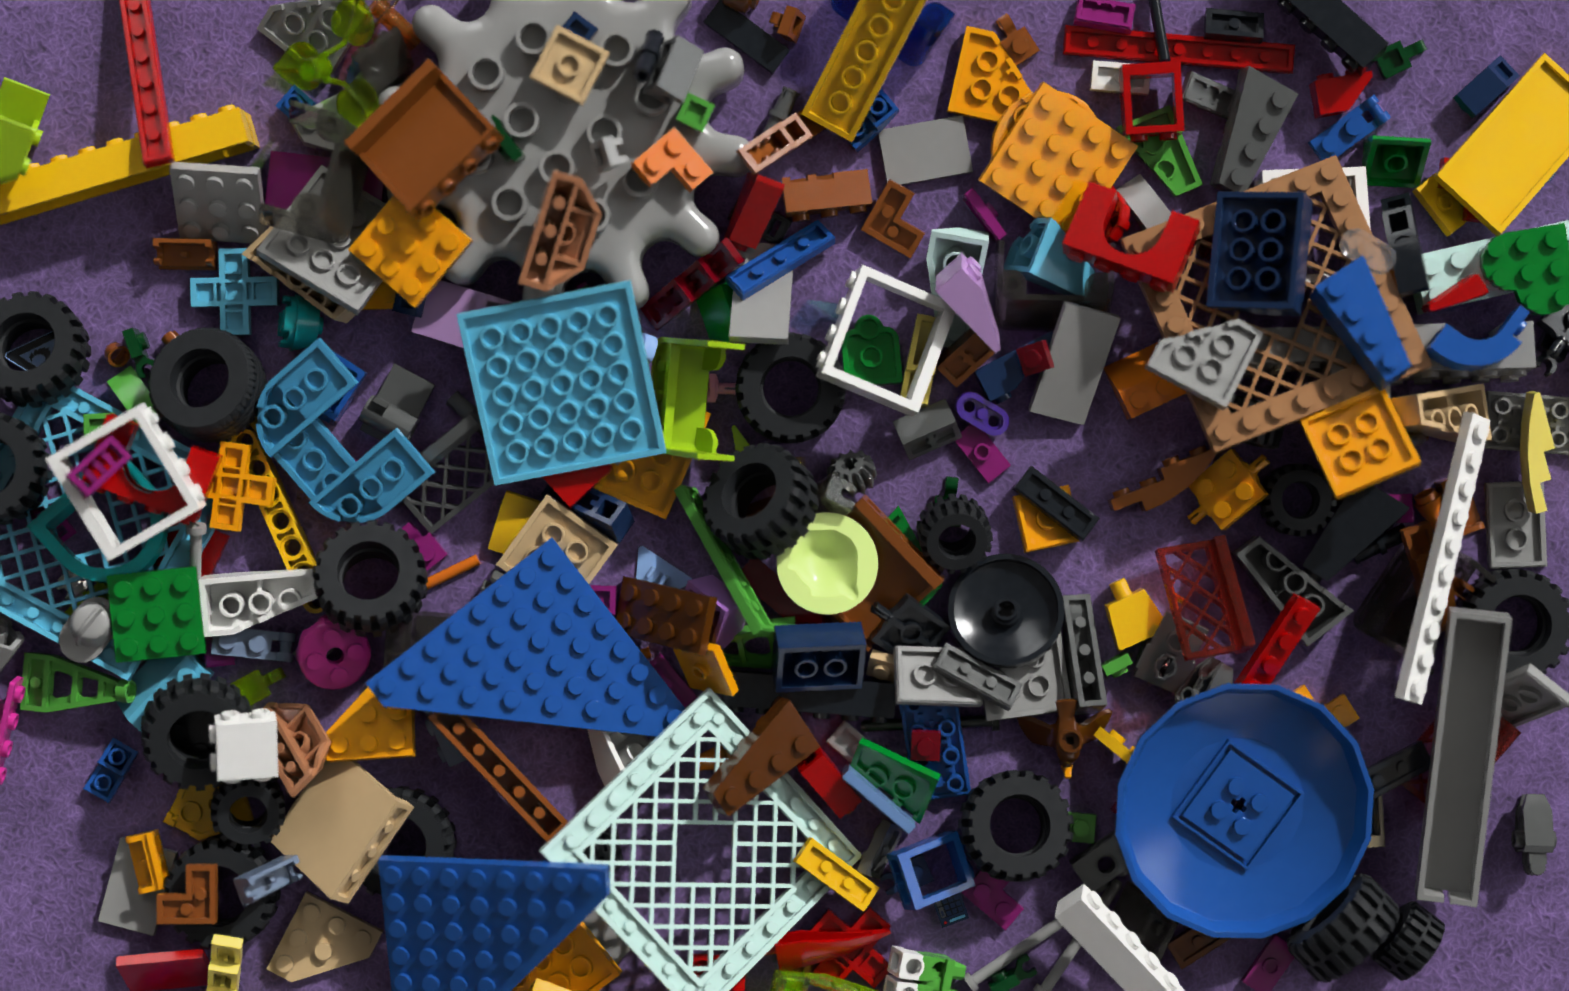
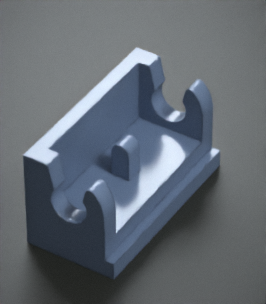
M282 855L234 878L233 881L242 906L254 903L301 880L303 874H297L293 868L294 865L300 862L298 856Z

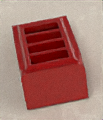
M1478 274L1468 275L1424 304L1421 309L1424 313L1435 312L1484 296L1489 293V290Z

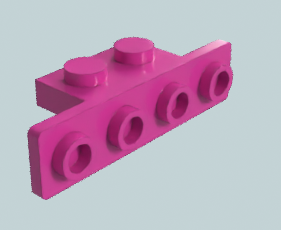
M20 676L10 681L6 700L0 699V785L3 784L7 773V768L3 767L5 758L9 757L13 747V741H10L11 731L16 729L19 721V714L16 713L17 705L22 702L25 694V687L22 686L24 677Z

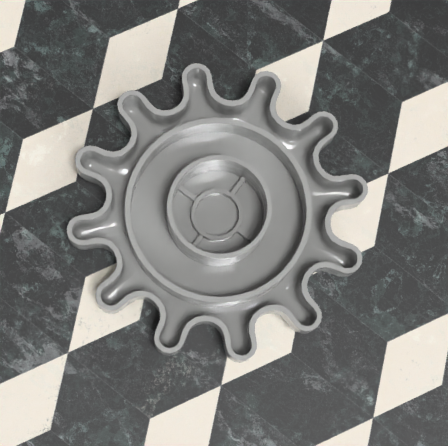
M491 0L486 13L479 19L471 22L460 21L437 5H425L415 12L412 18L413 31L421 42L436 54L438 68L494 127L495 123L490 117L492 115L496 116L501 121L504 130L526 155L517 164L512 159L507 162L496 150L492 154L487 155L478 164L477 169L457 185L451 195L444 197L436 205L437 209L449 210L455 217L458 228L473 240L470 246L444 275L447 280L458 286L472 285L483 275L489 266L501 260L514 262L522 268L539 206L553 170L582 178L602 213L585 268L576 275L581 273L598 274L604 279L606 284L631 280L637 310L646 304L650 295L649 285L642 267L644 254L650 247L662 241L673 242L696 258L710 254L715 249L716 245L720 242L719 232L716 225L695 206L694 196L697 187L689 193L673 173L669 171L649 188L630 166L633 161L675 127L713 171L710 176L739 178L750 172L736 152L749 143L748 140L737 135L723 134L715 131L709 123H707L704 132L701 133L677 122L676 118L684 102L678 103L673 101L671 105H667L653 96L645 94L644 89L647 83L637 82L634 76H632L633 69L637 63V51L643 46L646 33L651 29L659 30L663 33L664 42L674 37L678 26L692 7V0H640L637 2H624L622 0ZM574 11L598 28L599 31L591 40V43L610 52V56L583 107L529 78L556 25L562 27ZM723 47L703 54L688 92L711 102L717 96L738 87L745 73L743 59L739 53L731 48ZM400 86L385 89L379 95L377 109ZM611 135L613 138H622L624 144L616 147L619 156L627 155L629 161L609 172L598 174L589 145L602 137ZM389 189L387 191L388 200L394 195ZM573 277L554 286V288L547 292L524 285L522 301L564 293L568 282Z

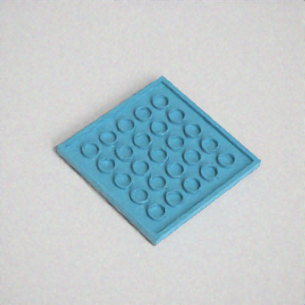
M631 280L457 314L495 486L666 453L662 425Z

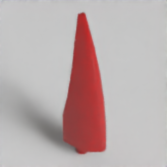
M890 928L848 932L791 931L787 932L764 956L776 954L779 971H788L846 955L891 934Z

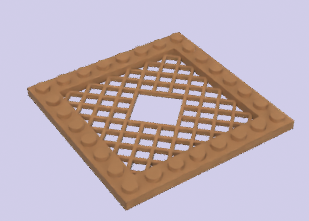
M1336 155L1242 191L1305 192L1313 201L1314 206L1322 208L1318 220L1314 221L1311 219V226L1315 228L1309 240L1308 255L1311 247L1327 253L1322 266L1307 260V267L1317 270L1319 273L1315 283L1311 284L1305 281V287L1313 291L1314 287L1320 283L1323 274L1332 276L1336 273L1326 268L1331 255L1345 260L1344 267L1364 255L1411 363V367L1405 375L1396 381L1433 366ZM1319 195L1322 202L1315 200L1312 197ZM1216 202L1184 214L1200 220V232L1195 241L1196 244L1193 252L1187 260L1186 269L1180 276L1181 281L1177 290L1175 289L1174 293L1169 291L1162 293L1151 289L1149 284L1138 281L1163 339L1185 335L1188 332L1194 331L1193 328L1197 330L1206 328L1191 321L1196 308L1212 314L1207 327H1212L1216 316L1231 321L1238 319L1240 312L1235 311L1234 316L1219 311V309L1207 308L1206 305L1199 303L1204 289L1208 290L1207 281L1209 279L1210 264L1195 258L1200 245L1212 249V243L1205 239L1212 237L1214 233ZM1326 211L1334 228L1322 224ZM1167 221L1122 238L1120 243L1125 254H1140L1155 246L1163 233ZM1319 229L1334 235L1329 248L1314 242ZM1338 238L1346 254L1333 250ZM1192 263L1208 269L1203 282L1187 276ZM1184 282L1200 287L1195 301L1180 295ZM1308 298L1292 340L1243 321L1264 332L1263 335L1270 337L1265 351L1256 348L1254 352L1262 356L1258 368L1254 369L1247 366L1245 370L1255 375L1250 388L1240 384L1236 388L1247 393L1242 407L1229 402L1227 408L1223 411L1186 391L1213 454L1376 388V385L1360 364L1355 365L1357 360L1354 356L1350 364L1335 358L1339 346H1345V344L1339 337L1323 332L1327 322L1324 317L1319 329L1304 324L1308 311L1322 315L1317 307L1311 305L1312 301L1310 298ZM1181 301L1192 306L1189 316H1187ZM1301 329L1316 335L1311 348L1296 342ZM1320 337L1335 342L1331 356L1316 350ZM1274 339L1289 345L1284 359L1269 353ZM1293 348L1309 353L1304 367L1288 361ZM1313 355L1328 361L1323 375L1308 369ZM1267 358L1282 364L1277 377L1262 372ZM1332 364L1346 368L1328 375ZM1286 366L1301 372L1296 385L1281 380ZM1306 374L1318 379L1301 386ZM1259 377L1274 382L1269 396L1254 390ZM1278 385L1291 389L1274 397ZM1251 396L1264 400L1247 407ZM1228 408H1231L1237 412L1231 414Z

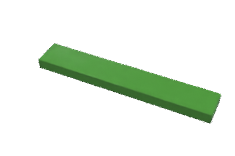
M680 485L674 492L754 636L769 637L775 632V629L731 549L711 532V528L707 526L705 513L703 512L704 500L695 487Z

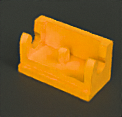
M159 829L126 836L125 841L129 845L139 886L137 889L138 895L166 889L164 882L165 878L169 876Z

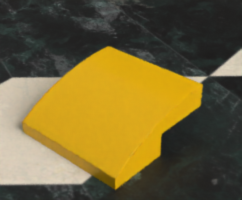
M506 490L488 549L504 554L541 501Z

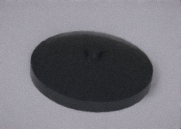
M1015 554L987 556L984 562L977 561L978 567L972 569L971 566L966 568L967 572L961 573L954 583L948 602L950 628L960 647L968 655L997 668L1021 667L1038 660L1046 654L1056 642L1064 619L1063 596L1053 576L1034 560Z

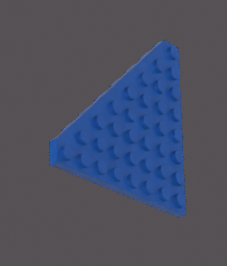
M553 538L543 543L365 682L379 702L385 707L655 737L685 710L682 703Z
M382 855L378 859L391 991L513 990L608 897L611 892L609 865Z

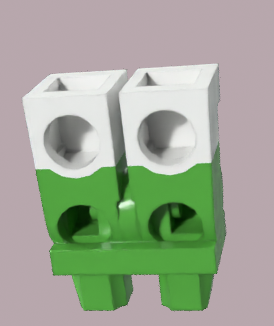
M892 946L887 971L892 975H886L883 991H958L951 988L952 979L962 980L965 976L966 966L945 954L914 951Z

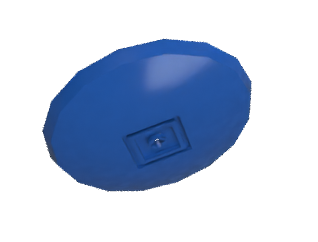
M1226 683L1179 701L1139 738L1118 783L1115 835L1132 881L1167 918L1212 938H1266L1312 920L1349 886L1371 840L1374 787L1358 742L1324 705L1280 685ZM1242 797L1241 803L1244 805L1241 810L1235 808L1233 811L1234 806L1231 804V801L1233 799L1239 800Z

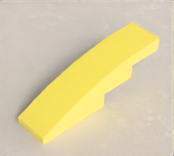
M1530 391L1526 392L1521 420L1520 463L1527 509L1529 512L1538 514L1547 511L1540 483L1551 480L1544 451L1555 449L1541 394L1540 392Z
M214 934L211 943V961L208 968L206 991L239 990L243 939Z

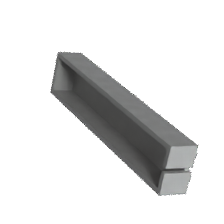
M1448 606L1414 890L1417 900L1444 903L1445 897L1442 890H1448L1447 896L1450 904L1477 907L1512 617L1509 613Z

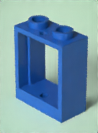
M944 831L886 854L905 910L916 911L975 886L973 880L974 870L967 861L964 852L965 845H962L958 831ZM946 844L958 882L922 896L910 858Z

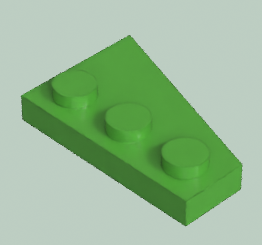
M1170 105L1133 120V127L1174 124V114ZM1122 125L1115 129L1122 134ZM1182 134L1177 135L1176 140L1160 141L1159 136L1148 137L1146 142L1135 143L1138 145L1135 151L1137 155L1174 197L1203 185Z

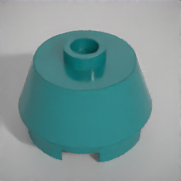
M295 294V296L284 295L282 303L287 305L285 310H282L281 313L279 312L277 336L283 337V340L281 339L278 342V347L289 348V351L308 348L317 340L318 334L321 335L323 331L324 319L320 317V310L298 294Z

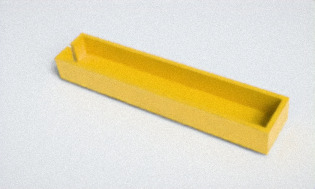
M227 105L218 108V113L207 116V113L193 115L190 117V121L179 124L178 121L169 122L175 162L208 164L259 149L260 145L251 115L244 112L240 107L235 108V105ZM136 132L132 139L123 141V138L107 141L106 146L95 149L94 146L85 147L78 150V155L55 156L50 158V163L41 166L39 163L29 164L25 176L19 174L17 180L0 185V225L170 175L169 168L171 163L146 169L142 160L139 133Z

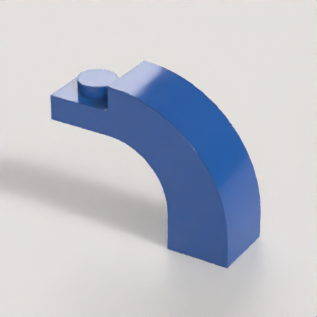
M1519 305L1511 311L1493 337L1485 340L1470 339L1450 325L1445 324L1438 330L1425 350L1429 358L1451 369L1476 371L1491 367L1512 354L1522 344L1515 337L1526 327L1527 322L1524 319L1529 314V311Z

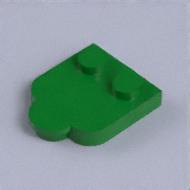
M864 315L860 317L855 324V328L846 332L841 345L844 372L876 386L902 384L903 377L898 334L894 329L883 326L876 316Z

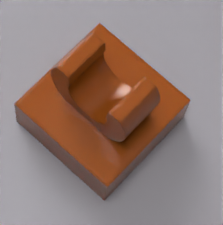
M787 5L784 14L773 11L769 23L775 24L774 27L778 28L777 33L785 40L797 44L806 16L799 9Z

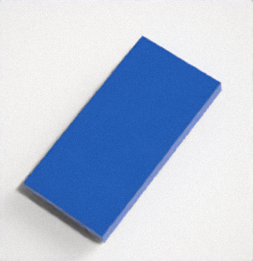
M900 705L909 760H911L912 729L941 730L940 761L912 760L941 774L931 800L967 795L971 791L958 706Z

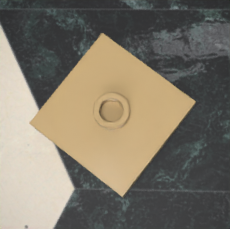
M556 25L529 78L583 107L610 56V52Z

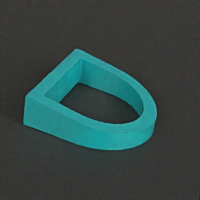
M129 460L128 468L134 480L146 489L157 491L133 462ZM66 492L27 525V528L66 569L82 578L107 584V575L147 571L162 553L169 530L168 527L150 537L141 552L126 564L114 568H95L79 560L54 532V529L76 510ZM163 511L161 515L149 512L151 526L168 517V513Z

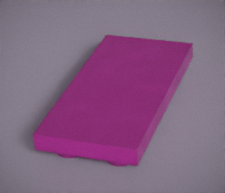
M271 151L265 209L287 211L321 165L383 202L385 184L364 161Z

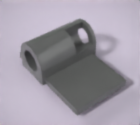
M394 364L378 395H372L366 402L359 417V421L363 422L360 430L381 441L398 427L410 441L421 420L419 416L435 384Z
M1166 610L1153 638L1144 640L1135 661V668L1137 669L1134 676L1172 693H1176L1192 672L1196 664L1195 658L1209 632V628Z

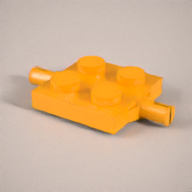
M1235 449L1227 451L1189 486L1200 505L1187 516L1191 520L1190 522L1196 525L1208 515L1221 530L1228 529L1269 495L1261 485L1257 475L1258 472L1270 464L1269 460H1266L1267 458L1261 454L1255 461L1248 464L1242 460Z

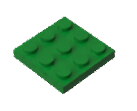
M197 566L107 575L116 663L206 654Z

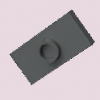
M1187 72L1182 85L1183 102L1228 120L1235 90L1195 72Z

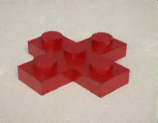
M868 906L850 927L828 908L810 928V931L848 932L889 929L891 924L872 907ZM877 940L846 955L818 963L812 969V972L833 991L852 970L875 989L889 973L887 971L889 961L873 947L879 941Z

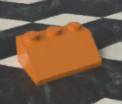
M1157 343L1104 367V372L1127 420L1133 419L1186 394V390L1145 369Z

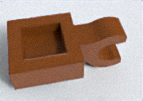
M1008 13L995 21L1006 37L1001 41V44L1016 66L1040 51L1025 26L1018 31L1016 30Z

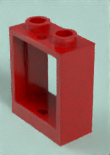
M1181 61L1122 64L1119 68L1122 135L1130 138V142L1133 143L1146 142L1148 137L1159 136L1160 141L1176 140L1177 135H1181L1185 131ZM1171 77L1174 124L1133 127L1130 80Z

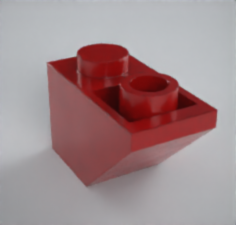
M1348 70L1345 71L1344 76L1334 77V73L1316 76L1317 80L1309 85L1315 119L1344 114L1350 110L1373 77L1372 71H1366L1362 76L1356 71L1352 73Z

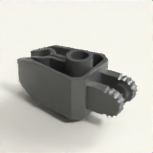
M1212 656L1205 659L1193 669L1175 693V702L1178 703L1226 683L1233 684V668Z
M1522 794L1515 810V830L1511 834V843L1515 852H1522L1523 870L1527 875L1539 876L1546 871L1547 853H1553L1557 844V836L1553 829L1552 809L1545 794Z

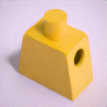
M1125 578L1110 583L1109 586L1115 600L1104 604L1114 645L1117 650L1121 651L1154 636L1163 616L1144 589L1139 588L1131 592Z

